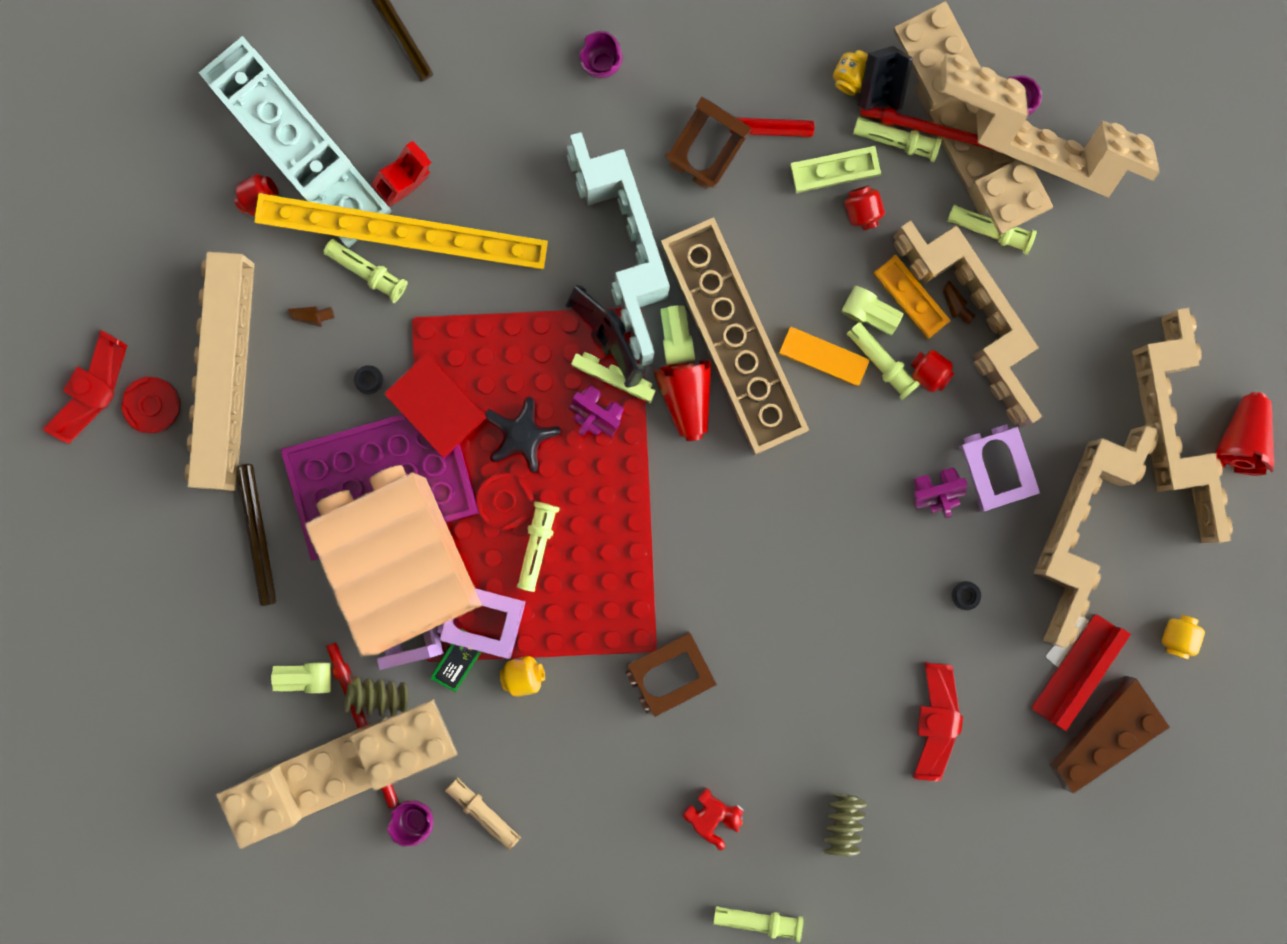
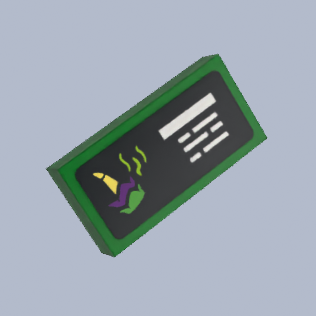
M451 643L432 673L431 679L456 693L482 651Z

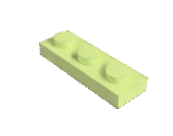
M875 146L790 164L796 193L881 175Z
M584 352L583 356L575 354L571 363L572 367L651 403L655 395V390L651 389L652 383L642 379L637 386L626 388L624 385L626 380L619 367L610 365L608 369L598 364L600 359L589 353Z

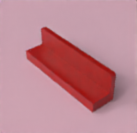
M1094 614L1032 705V710L1058 728L1067 731L1131 634L1121 627L1114 626L1100 615Z

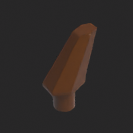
M949 280L944 286L943 292L952 317L955 318L958 315L969 324L976 315L965 307L968 302Z
M316 306L288 309L292 320L322 327V321L335 318L332 307L318 310Z

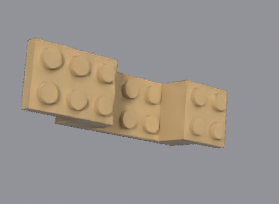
M945 1L895 26L893 32L904 53L913 58L912 68L919 80L914 91L930 121L978 134L976 113L980 107L942 92L941 62L946 53L954 57L962 56L970 64L981 68ZM941 137V142L978 213L983 215L988 212L999 235L1054 207L1032 165L1004 153Z
M947 53L941 62L942 92L980 107L976 113L978 143L1108 198L1127 170L1152 181L1159 174L1154 142L1146 135L1133 134L1118 123L1110 124L1102 120L1085 148H1083L1081 144L1074 140H1064L1057 137L1054 132L1048 129H1038L1026 121L1028 117L1025 87L1019 81L1000 77L990 68H979L972 65L962 56L954 57Z
M912 221L903 225L894 235L896 240L894 246L902 257L906 255L912 264L909 267L914 277L918 281L922 279L924 284L954 266L956 269L954 274L963 286L967 285L972 292L970 298L979 310L983 309L988 316L986 322L995 334H1000L1001 337L973 355L976 360L973 363L981 376L986 375L991 382L990 390L995 398L999 401L1002 399L1007 406L1006 414L1011 422L1015 425L1018 423L1020 427H1023L1040 419L1042 415L1010 369L1012 365L1039 347L958 226H955L927 245Z
M1189 308L1178 309L1161 317L1165 342L1147 344L1132 351L1145 426L1157 429L1154 437L1157 438V444L1151 454L1157 492L1191 487L1201 543L1231 541L1230 534L1233 532L1231 519L1226 516L1227 494L1225 489L1221 488L1219 476L1222 475V465L1220 460L1216 459L1215 453L1180 459L1179 455L1182 452V442L1180 437L1176 436L1174 424L1177 423V414L1175 408L1171 407L1169 395L1172 393V386L1165 374L1182 372L1200 366L1201 348L1198 343H1195L1196 320L1194 315H1190Z
M1147 425L1131 429L1124 447L1103 438L1088 442L1033 573L1065 588L1044 636V642L1067 648L1068 644L1074 642L1078 633L1076 624L1079 617H1084L1090 602L1087 600L1091 589H1096L1101 578V574L1098 573L1101 566L1068 552L1069 548L1073 549L1079 539L1080 533L1076 531L1080 522H1084L1089 515L1091 506L1088 503L1092 494L1096 495L1101 486L1102 479L1117 486L1133 485L1136 481L1139 482L1146 470V465L1143 464L1147 454L1151 455L1156 447L1157 438L1154 437L1157 429Z
M433 699L389 719L384 717L262 770L248 780L219 792L216 796L241 849L294 826L301 818L372 787L374 791L452 758L457 755V751Z

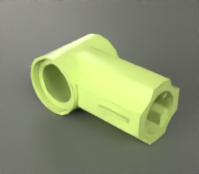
M854 286L841 310L850 319L861 323L865 322L890 336L893 335L904 314L877 300L875 294L859 286Z
M685 305L660 309L665 338L663 340L666 365L695 361L692 336H689Z
M316 662L304 663V665L273 666L271 674L273 691L331 692L330 663Z

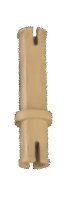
M457 777L445 790L464 808L462 811L466 815L469 813L508 851L521 838L481 800L482 796L479 793L476 795L460 778Z

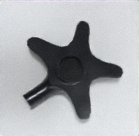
M531 396L525 398L521 412L514 419L504 418L490 408L485 414L487 417L485 420L497 426L503 432V440L499 447L491 453L490 460L492 462H499L510 455L519 453L525 458L531 473H535L538 470L537 450L539 445L561 433L559 426L540 427L536 424L535 401Z

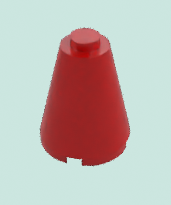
M699 360L700 365L696 366L691 362L666 365L660 367V370H653L654 377L680 437L686 438V441L702 439V434L708 432L711 360Z
M1251 392L1249 395L1242 397L1215 451L1216 459L1220 460L1222 468L1225 469L1227 464L1235 467V473L1251 476L1266 475L1268 469L1270 472L1273 471L1272 401L1267 398V395L1260 392Z

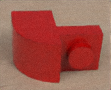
M411 141L404 146L395 162L379 170L371 187L386 205L390 207L407 197L430 175L428 168L432 162L426 153L414 141Z

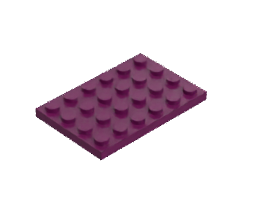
M403 414L281 449L311 561L319 560L320 556L310 538L306 523L321 517L317 503L342 491H350L354 501L374 492L369 479L391 467L401 465L406 476L414 473L426 478L445 523L479 513L460 444L445 458L442 457Z

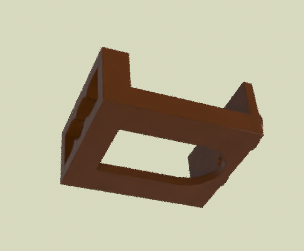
M701 96L695 106L697 107L670 152L666 153L664 157L670 160L668 165L681 174L686 170L694 175L693 182L707 189L708 186L715 188L753 128ZM711 116L731 129L733 133L714 164L706 170H698L690 165L688 152L706 121Z
M690 632L633 662H629L628 667L630 670L625 672L632 687L639 686L643 694L639 700L646 714L652 711L654 717L717 685ZM687 651L700 677L664 696L657 697L649 694L643 684L647 672Z

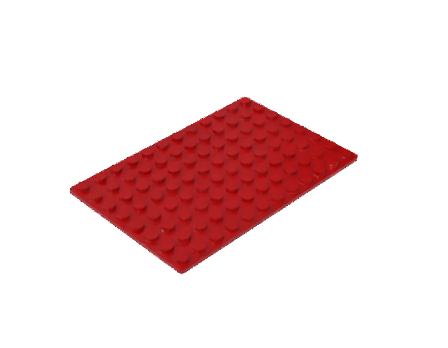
M605 308L606 310L613 309L617 316L621 317L622 308ZM575 310L415 317L412 321L414 364L425 354H428L484 415L490 408L504 418L514 419L521 412L525 398L531 396L535 401L536 424L540 427L559 426L561 429V433L558 436L547 439L539 445L537 450L538 470L535 473L529 471L525 458L519 453L510 455L499 462H492L490 460L491 453L499 447L503 440V432L487 420H484L460 443L475 501L483 481L491 475L506 472L516 474L527 482L531 487L534 501L559 507V512L555 513L551 528L553 536L547 538L535 585V592L517 588L530 538L527 528L528 525L532 524L535 512L534 506L528 520L519 527L510 530L495 529L486 524L479 514L446 523L475 589L526 602L511 658L481 652L477 660L515 659L525 656L537 658L653 652L657 648L646 401L572 367L571 363L575 354L583 356L584 352L599 358L598 364L608 369L610 365L619 367L613 354L606 356L592 338L591 333L594 327ZM630 332L624 335L628 345L630 344V338H632ZM591 385L602 394L596 403L605 410L611 401L624 408L620 418L621 423L612 437H609L602 431L598 436H595L590 431H587L583 437L578 434L582 426L573 420L577 414L569 409L573 401L572 399L577 392L582 393ZM480 606L454 618L453 624L457 629L463 628L469 633L500 641L508 612ZM441 641L444 654L451 643ZM444 654L427 658L426 660L428 662H440Z

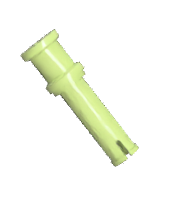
M858 117L853 135L905 149L907 155L911 156L914 153L930 158V162H935L942 141L941 137L934 139L921 135L918 130L907 132Z
M955 204L947 220L949 223L960 225L969 230L998 240L1001 246L1007 244L1023 250V254L1028 255L1037 233L1033 229L1027 231L1015 227L999 235L991 218L966 210Z
M331 239L323 251L325 256L330 257L368 281L369 288L372 290L378 289L389 296V300L393 303L398 301L407 287L408 282L405 279L399 280L388 273L387 268L384 266L376 267L338 243L335 239Z
M861 322L856 324L846 334L883 373V381L889 382L897 390L901 400L905 399L920 385L904 369L905 365L900 361L896 362L865 329Z
M536 501L533 504L535 512L532 524L528 525L527 528L530 538L517 588L535 592V585L547 538L553 536L551 528L556 512H559V507Z
M716 906L713 925L768 933V936L773 939L779 936L791 938L795 942L800 943L803 916L791 918L780 916L778 912L771 913V915H763Z

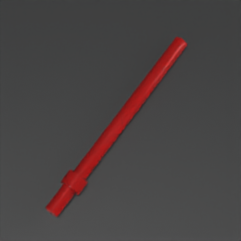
M875 107L869 110L861 108L860 115L881 120V124L893 126L895 124L996 151L978 143V134L897 113L896 109Z
M337 642L325 647L334 667L331 669L334 678L339 680L343 693L346 696L348 684L351 683L349 676L351 670L348 662L344 663ZM351 705L350 711L357 729L368 725L363 709L360 714H356L355 706ZM392 784L382 787L381 790L388 808L398 806L399 802Z

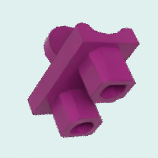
M591 385L582 393L577 392L569 406V409L577 414L573 420L582 426L578 434L583 437L587 431H590L595 436H598L602 431L609 437H612L621 423L620 418L624 408L611 401L605 410L596 404L602 394Z
M954 467L941 471L939 477L942 484L934 487L929 476L925 475L915 478L914 505L916 510L930 506L932 514L942 511L944 518H949L952 516L951 508L960 506L958 498L966 496L967 481L965 478L960 479Z

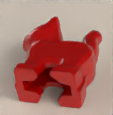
M705 788L697 797V800L704 807L700 811H695V808L690 805L682 813V817L692 824L697 834L707 842L716 845L717 849L721 851L725 848V842L721 837L715 835L713 831L718 823L722 821L728 829L740 832L739 828L743 824L744 810L738 805L726 806L721 800L712 796L708 788Z

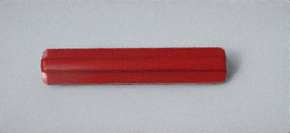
M736 117L753 128L749 135L813 137L815 131V124L812 120Z

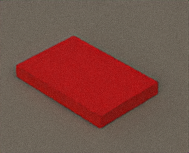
M425 354L384 393L444 458L487 418L428 354Z

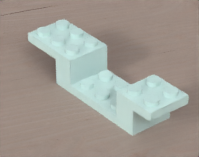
M243 36L199 72L210 88L307 201L382 214L392 212L345 154ZM339 237L347 248L357 241L356 239Z
M582 133L570 135V146L566 147L568 152L567 160L571 171H577L575 174L577 179L576 187L580 198L585 197L589 206L619 196L617 201L621 214H627L628 216L626 228L630 241H636L637 243L635 255L638 266L616 272L615 282L611 283L613 288L611 293L615 305H621L622 307L620 320L626 328L625 333L630 332L632 338H630L629 347L635 359H639L640 364L643 366L652 364L654 350L640 307L667 299L670 285L625 151L622 149L590 159Z

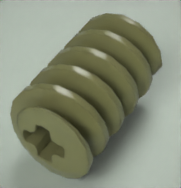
M355 676L347 687L344 712L348 713L351 705H354L356 714H360L363 706H365L367 714L370 716L374 708H378L379 717H383L386 709H389L390 716L394 717L398 710L401 713L407 711V684L400 682L396 689L394 681H389L385 687L383 680L378 679L373 686L371 678H366L363 684H361L360 677Z
M830 793L838 798V801L829 803V806L837 811L827 815V818L835 821V825L826 826V830L832 832L833 836L824 838V841L831 844L832 848L823 849V852L843 857L857 855L861 849L854 844L861 842L862 837L855 832L862 831L864 826L856 820L865 818V813L858 810V808L866 807L867 802L850 794Z

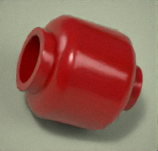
M255 174L236 186L234 202L242 213H248L250 216L255 217L259 193L279 196V190L270 177Z
M870 185L848 192L849 197L845 199L844 205L850 224L852 226H862L863 230L879 226L878 220L885 216V208L880 192L877 189H871Z
M930 350L926 355L920 352L910 365L914 368L912 379L918 381L920 386L930 393H934L937 390L942 392L955 375L952 371L953 363L936 350Z

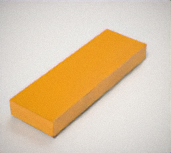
M896 254L873 273L875 278L927 340L951 321Z
M791 326L779 351V354L856 387H859L870 361L865 357Z

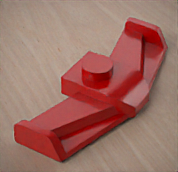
M100 329L89 371L78 366L76 367L63 389V392L73 398L42 428L43 431L70 444L104 408L108 407L115 395V386L128 344Z
M924 662L930 706L920 705L917 735L927 736L912 778L941 781L956 738L962 732L963 717L959 712L953 665Z

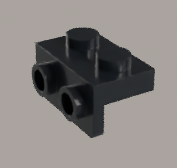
M894 46L868 53L858 106L864 110H869L887 104L893 109L901 110L904 104L913 58Z

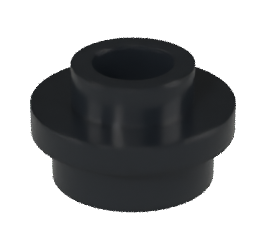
M371 365L359 368L354 376L356 388L364 394H374L383 385L384 379L381 371ZM367 375H373V384H365L364 379Z
M963 581L953 588L952 601L959 609L972 610L980 603L981 592L976 584ZM964 590H968L971 594L968 601H963L961 598V593Z

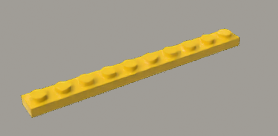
M260 193L258 195L255 223L541 270H544L548 245L547 240Z

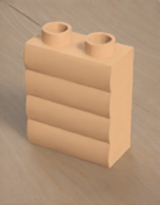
M401 465L388 468L371 477L369 480L374 492L355 501L350 491H342L317 503L321 517L306 523L310 538L320 556L323 568L362 655L382 653L482 606L426 478L414 473L406 476Z

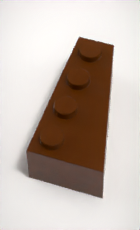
M1127 676L1116 692L1110 695L1103 703L1104 705L1094 717H1091L1086 722L1085 727L1080 733L1073 737L1050 763V768L1065 790L1073 794L1170 728L1137 678Z

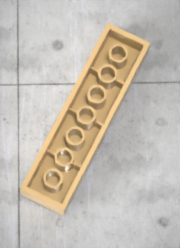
M713 217L661 240L660 247L753 455H757L808 432L809 428L715 218Z
M207 252L206 259H203L201 264L202 277H205L204 289L201 288L199 292L202 318H198L196 326L197 335H200V343L194 352V362L198 364L197 376H194L192 379L195 405H191L189 413L190 422L193 423L192 434H189L187 440V450L191 452L190 464H186L185 480L188 481V487L237 491L238 475L236 468L239 466L255 264L243 254Z

